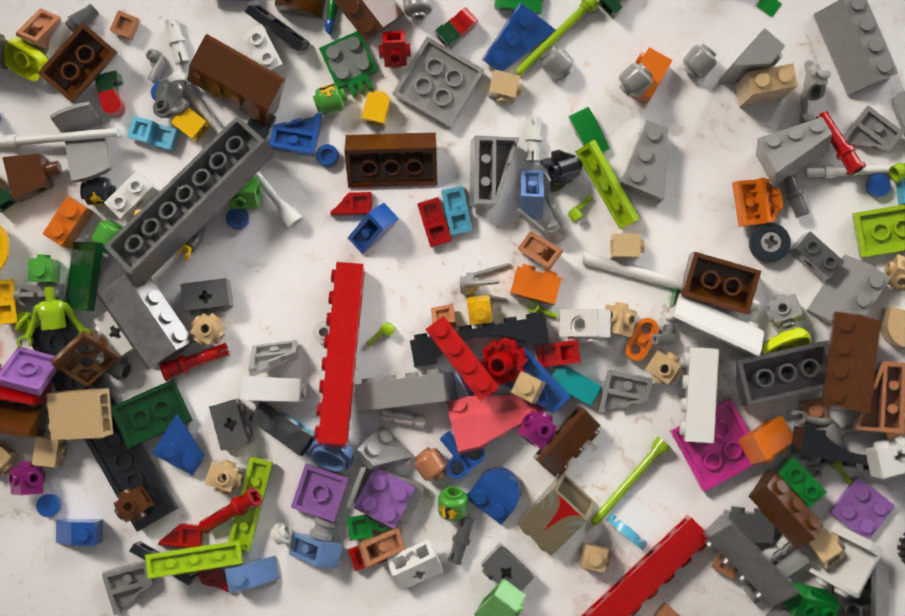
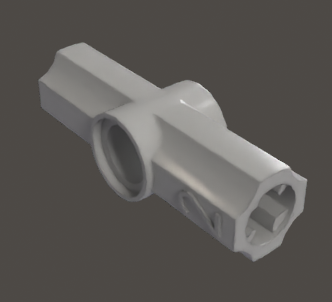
M799 548L781 561L772 562L791 582L792 579L812 566L808 557ZM751 583L748 586H742L754 604L761 601L753 593L756 589Z

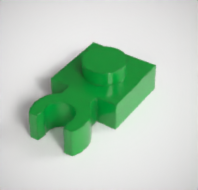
M366 514L346 518L350 541L373 537L372 530L374 529L379 532L388 530V527H379L378 521L376 519L370 520V516Z

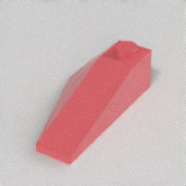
M515 394L491 395L482 403L476 396H467L446 402L458 454L487 446L488 442L498 436L501 438L507 435L506 432L516 426L520 427L523 418L531 411L538 413L543 411L542 406L539 404L531 403Z

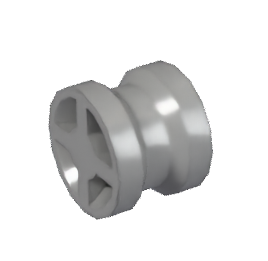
M315 516V526L310 530L309 534L317 539L330 542L332 539L331 532L336 528L337 523Z

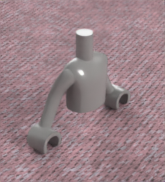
M807 60L804 63L806 75L803 83L804 88L801 93L799 124L815 120V114H808V99L815 101L822 98L826 90L825 85L828 84L827 78L831 76L829 70H821L819 65L813 64L811 60Z
M793 409L790 412L792 415L800 414L799 419L794 420L793 423L800 425L806 422L822 425L814 429L826 430V436L841 447L843 445V437L856 432L855 429H850L852 424L840 428L838 423L831 418L807 416L798 409ZM819 462L816 466L808 465L806 470H815L813 477L818 481L822 478V470L828 464Z

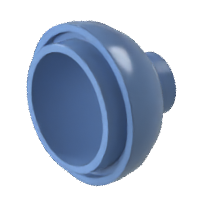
M314 440L309 447V454L312 460L326 470L342 472L350 469L353 464L354 455L349 443L348 449L320 447L317 440Z

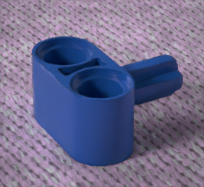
M450 431L441 436L440 441L453 455L447 465V473L450 477L454 479L464 477L484 459V448L480 449L481 455L479 458L471 459L468 456V452L458 454L455 437ZM460 462L463 464L464 469L461 473L455 474L450 469L451 464Z

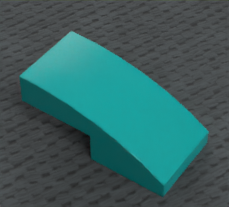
M558 365L553 374L555 380L568 394L589 406L593 405L602 389L601 385L566 365Z

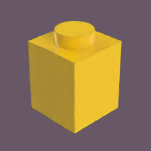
M377 90L374 93L368 92L362 114L363 123L385 128L391 106V99L387 96V93Z
M189 107L179 115L173 114V120L171 121L175 127L196 143L210 128V124Z
M489 294L466 297L470 325L493 322Z

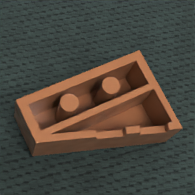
M878 362L875 368L870 414L857 412L850 429L904 434L905 363Z

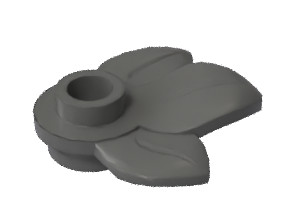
M164 79L158 84L155 91L156 101L153 105V112L157 117L170 118L173 114L179 115L189 107V101L183 98L187 84L185 80H175L170 83L167 79Z

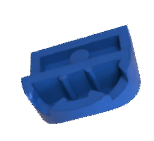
M489 468L481 474L467 493L468 501L502 525L515 509L521 497L520 480L515 473L507 468Z

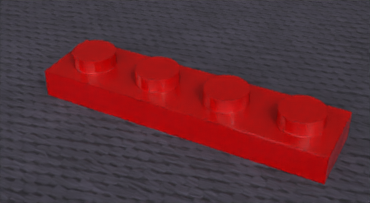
M444 316L425 329L481 403L500 389Z

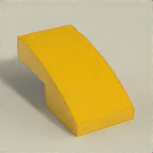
M14 279L0 280V325L18 323L17 303L13 297L15 291Z

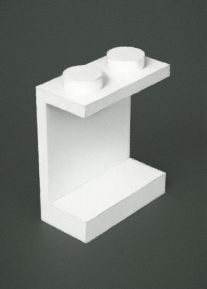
M834 523L830 531L838 535L842 544L840 546L843 549L844 558L826 570L821 568L820 572L810 568L809 572L816 575L815 581L826 587L829 584L836 586L834 591L848 598L850 594L858 599L884 548Z

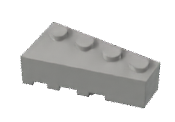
M440 369L427 370V375L419 376L418 372L405 373V378L397 379V375L383 376V381L375 382V377L361 379V384H354L357 412L457 399L454 372L441 373Z

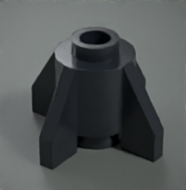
M560 149L551 151V158L540 160V164L547 169L548 176L551 179V192L559 191L566 184L571 183L580 175L582 170V162L577 156Z

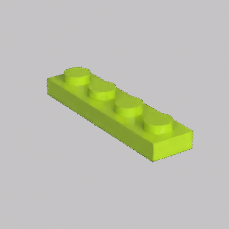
M593 140L576 150L575 153L581 160L583 167L619 230L639 220L638 214L596 141Z
M253 456L249 459L240 496L248 488L254 487L262 497V504L258 507L250 508L247 514L234 517L228 542L240 540L241 550L250 552L274 463L273 461Z
M240 540L145 555L147 579L243 564Z

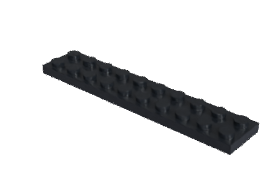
M66 312L65 328L41 330L40 325L35 329L32 336L34 339L32 345L34 351L56 356L78 336L79 331ZM87 345L76 349L81 353L90 352ZM69 355V357H70V359H71V363H72L74 360H76L75 358H73L72 356ZM83 357L79 362L83 365H88L93 359ZM59 369L51 379L57 391L109 388L111 406L119 403L103 374L89 387ZM82 369L81 371H89L92 369ZM112 415L113 434L103 438H88L84 440L116 496L127 488L133 490L142 485L155 503V505L145 511L147 515L136 523L134 520L131 521L136 532H139L179 507L143 444L128 450Z

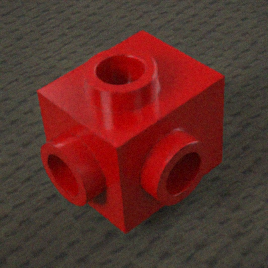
M405 31L383 32V45H379V57L384 59L385 67L400 68L407 66V57H411V45L406 43Z

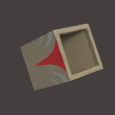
M563 473L522 514L517 524L524 534L530 536L537 542L541 550L546 551L551 556L588 522L596 502Z

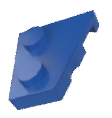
M317 113L314 117L302 120V118H298L289 123L283 122L273 125L269 146L273 150L314 157L323 118L322 114Z
M175 415L152 451L153 455L192 476L205 457L178 415Z

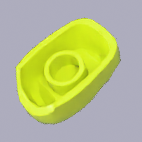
M18 37L11 38L5 43L4 65L30 81H38L42 78L38 72L47 63L48 58L30 42Z
M796 327L781 332L767 340L762 345L763 354L808 345L812 341L808 331Z

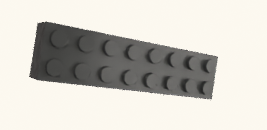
M236 116L104 247L131 276L144 285L276 153L261 136L241 118Z

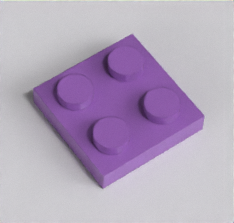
M17 347L0 370V386L40 396L58 370L51 365V360L55 356Z
M306 463L291 508L335 522L349 477Z
M381 468L373 469L354 509L395 529L416 486Z
M855 476L852 480L853 482L848 485L829 510V513L854 533L869 540L895 505L861 478Z

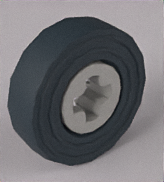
M765 223L757 226L751 232L749 238V249L752 255L764 263H774L783 259L788 254L791 246L787 230L776 223ZM769 237L775 242V245L771 246L770 249L768 244L764 243Z

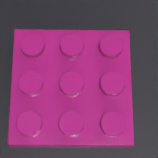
M731 398L716 405L714 443L685 441L683 435L679 433L680 425L669 430L703 492L755 465L750 463L738 439L749 433V430Z

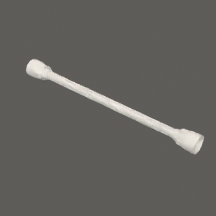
M181 69L172 73L168 81L170 83L175 80H185L187 82L184 96L194 104L210 126L219 134L224 129L223 126L219 124L214 115L210 113L205 104L194 93V89L191 87L193 84L187 81L188 77ZM259 171L253 176L259 177L260 187L271 198L273 203L277 205V209L280 212L278 216L289 229L303 219L292 203L288 205L286 201H282V198L273 190V187Z

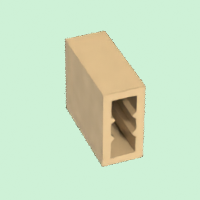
M794 64L747 72L735 85L739 107L783 99L798 86Z
M109 388L67 390L47 394L46 406L49 412L51 440L103 438L113 434Z

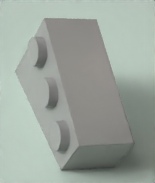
M823 117L758 138L756 156L774 189L785 178L796 174V171L805 164L809 165L829 151L832 132Z
M646 120L619 182L623 189L657 203L664 200L668 141L667 127Z
M475 135L470 140V208H493L497 205L520 137Z

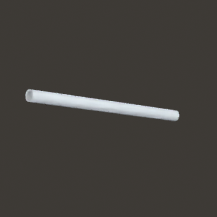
M584 253L583 264L669 288H677V290L682 291L683 279ZM753 299L752 311H758L759 300Z

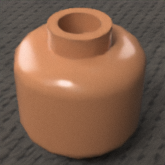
M427 447L415 457L414 467L425 481L434 479L437 482L447 474L445 469L448 462L437 448L430 449Z

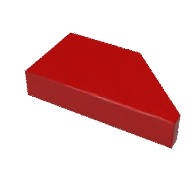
M349 192L330 211V216L367 215L372 210V192Z
M181 523L161 539L158 545L182 548L202 546L203 531H201L197 524Z
M222 568L196 572L202 584L229 592L227 578Z

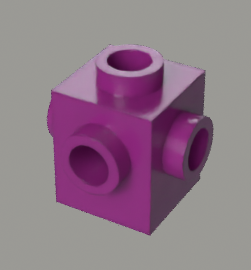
M531 411L523 418L522 425L516 433L532 446L542 450L553 439L558 427L551 422L553 418L544 411H541V413Z
M21 461L19 466H11V472L8 475L11 494L31 495L43 493V483L45 481L43 466L32 465V461Z

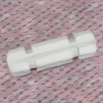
M388 408L382 411L381 418L384 421L390 422L393 420L395 423L411 426L415 424L417 427H424L426 423L425 415H414V413L399 410L395 412L393 409Z

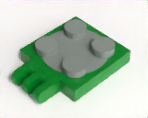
M358 31L319 48L338 89L348 86L354 99L358 97L355 88H359L362 95L366 94L363 87L364 84H367L369 91L374 90L369 76L377 73L378 69L363 37Z

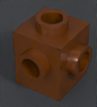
M142 485L133 490L127 488L117 495L119 500L113 503L115 514L120 520H124L125 523L132 520L135 523L147 515L145 511L155 505Z

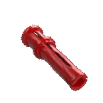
M824 111L819 114L820 117L816 116L815 119L823 117L832 132L830 143L837 152V160H841L847 169L846 174L852 176L864 169L866 163L862 162L856 154L855 146L848 144L830 117L829 112Z
M224 342L187 357L179 355L175 360L159 364L164 380L167 382L176 375L188 374L190 369L231 356L230 351L225 350L228 349L227 343Z
M250 487L243 495L233 497L230 504L199 522L201 531L207 534L231 518L247 514L250 508L260 506L262 504V497L259 491L254 487Z

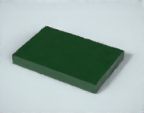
M73 242L65 302L70 305L72 310L95 311L103 243Z
M174 379L111 406V413L128 450L164 434L175 415L181 418L183 424L193 421Z

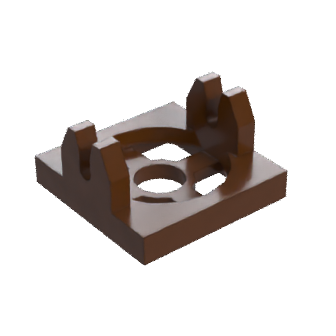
M94 329L90 334L82 331L51 360V365L89 387L120 358V355L109 347V342L105 335L102 334L99 337L98 331ZM84 345L94 347L90 352L81 353L76 350ZM102 352L104 359L99 364L96 362L95 357ZM69 355L72 356L73 358H75L76 360H74V361L71 363V359H70ZM83 357L93 359L88 365H83L79 362ZM82 369H92L89 371H81Z

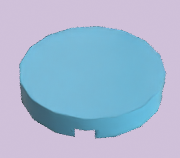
M611 514L606 520L643 551L648 545L647 542L643 539L640 543L638 541L640 539L639 535L623 521H614L617 516Z

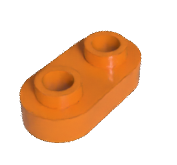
M644 318L636 323L632 338L629 337L624 347L625 355L630 360L640 361L647 356L652 346L651 337L659 332V327L655 320ZM644 325L650 328L648 334L642 331ZM634 345L639 347V352L637 354H634L632 352V347Z

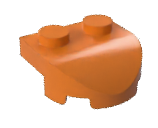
M768 178L732 182L738 227L757 226L776 220L775 217L783 208V197L778 187L774 189Z

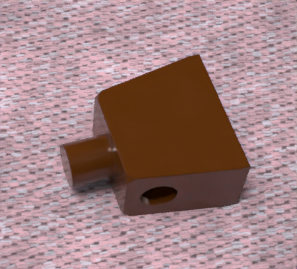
M41 154L2 157L12 199L19 202L26 201L52 189L54 185L51 176L62 174V167L59 161L48 163L46 157Z

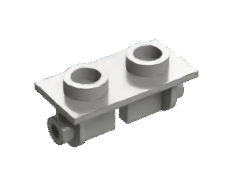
M18 284V291H14L13 297L15 300H18V307H34L40 302L46 301L44 287L53 286L55 300H62L64 302V284Z

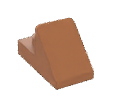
M40 8L16 31V36L49 49V35L61 24V17Z
M532 231L528 233L517 248L522 254L537 262L544 270H550L564 252L561 248Z
M399 528L391 529L375 537L365 538L358 544L366 567L406 550Z

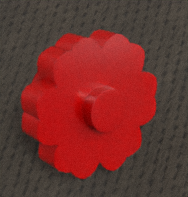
M502 338L499 342L496 340L491 341L483 349L485 357L481 359L480 363L496 383L505 385L508 381L516 382L520 372H525L523 365L527 363L528 359L525 356V350L517 348L515 340Z

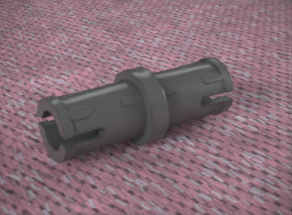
M795 174L792 177L788 176L782 182L787 193L785 197L791 203L795 218L809 214L810 212L802 195L804 191L800 189Z
M466 516L460 519L456 535H453L452 538L453 544L447 559L449 562L458 565L462 564L464 552L470 544L469 537L475 522L474 519Z

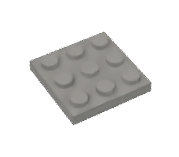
M426 36L392 94L451 129L485 70Z

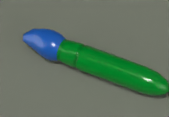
M333 0L328 2L327 20L325 21V31L328 35L332 33L335 27L337 4Z

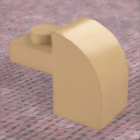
M886 307L882 310L880 332L884 340L895 348H905V310Z

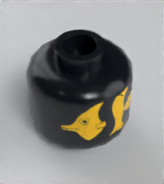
M107 177L81 182L80 186L81 199H84L87 205L107 206L104 202L116 191V186L112 185Z

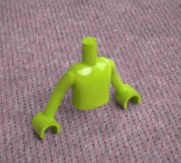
M53 286L44 287L46 301H42L34 306L26 334L18 338L17 345L20 348L23 346V338L28 340L29 347L33 345L34 339L32 336L39 318L41 330L65 328V312L78 329L79 334L82 331L90 334L93 330L84 327L68 303L62 300H55Z

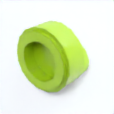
M21 312L17 314L18 323H13L16 332L26 334L32 313Z

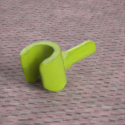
M591 194L568 212L572 222L583 217L581 209L594 198Z
M529 300L537 304V308L533 311L526 308L529 313L539 312L553 319L557 318L558 314L544 309L536 300Z
M390 322L384 323L379 331L366 342L367 345L371 346L383 334L390 337L396 327Z
M835 460V465L828 464L843 477L848 485L853 482L842 468V461Z

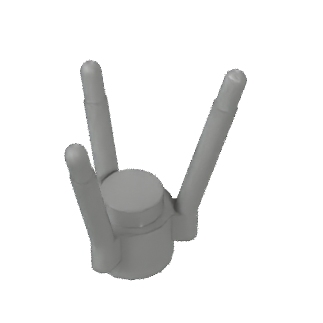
M544 191V196L555 220L547 225L548 231L522 209H517V212L539 230L547 241L553 239L555 243H559L570 235L547 191Z
M501 264L484 270L466 273V276H460L461 294H467V297L488 295L475 291H479V286L499 284L500 281H479L477 276L508 268L511 264ZM489 295L490 300L507 302V298Z

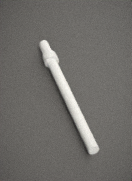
M119 128L28 136L13 134L0 138V147L19 148L20 145L120 137Z
M834 165L805 169V177L832 179L835 176L848 175L846 174L847 169L845 167H835ZM892 165L866 166L854 175L889 174V168Z

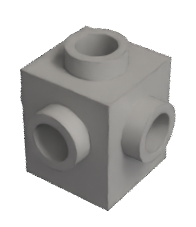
M796 293L788 296L786 294L777 295L772 298V301H769L770 309L766 311L770 323L775 322L777 328H791L796 325V322L804 320Z

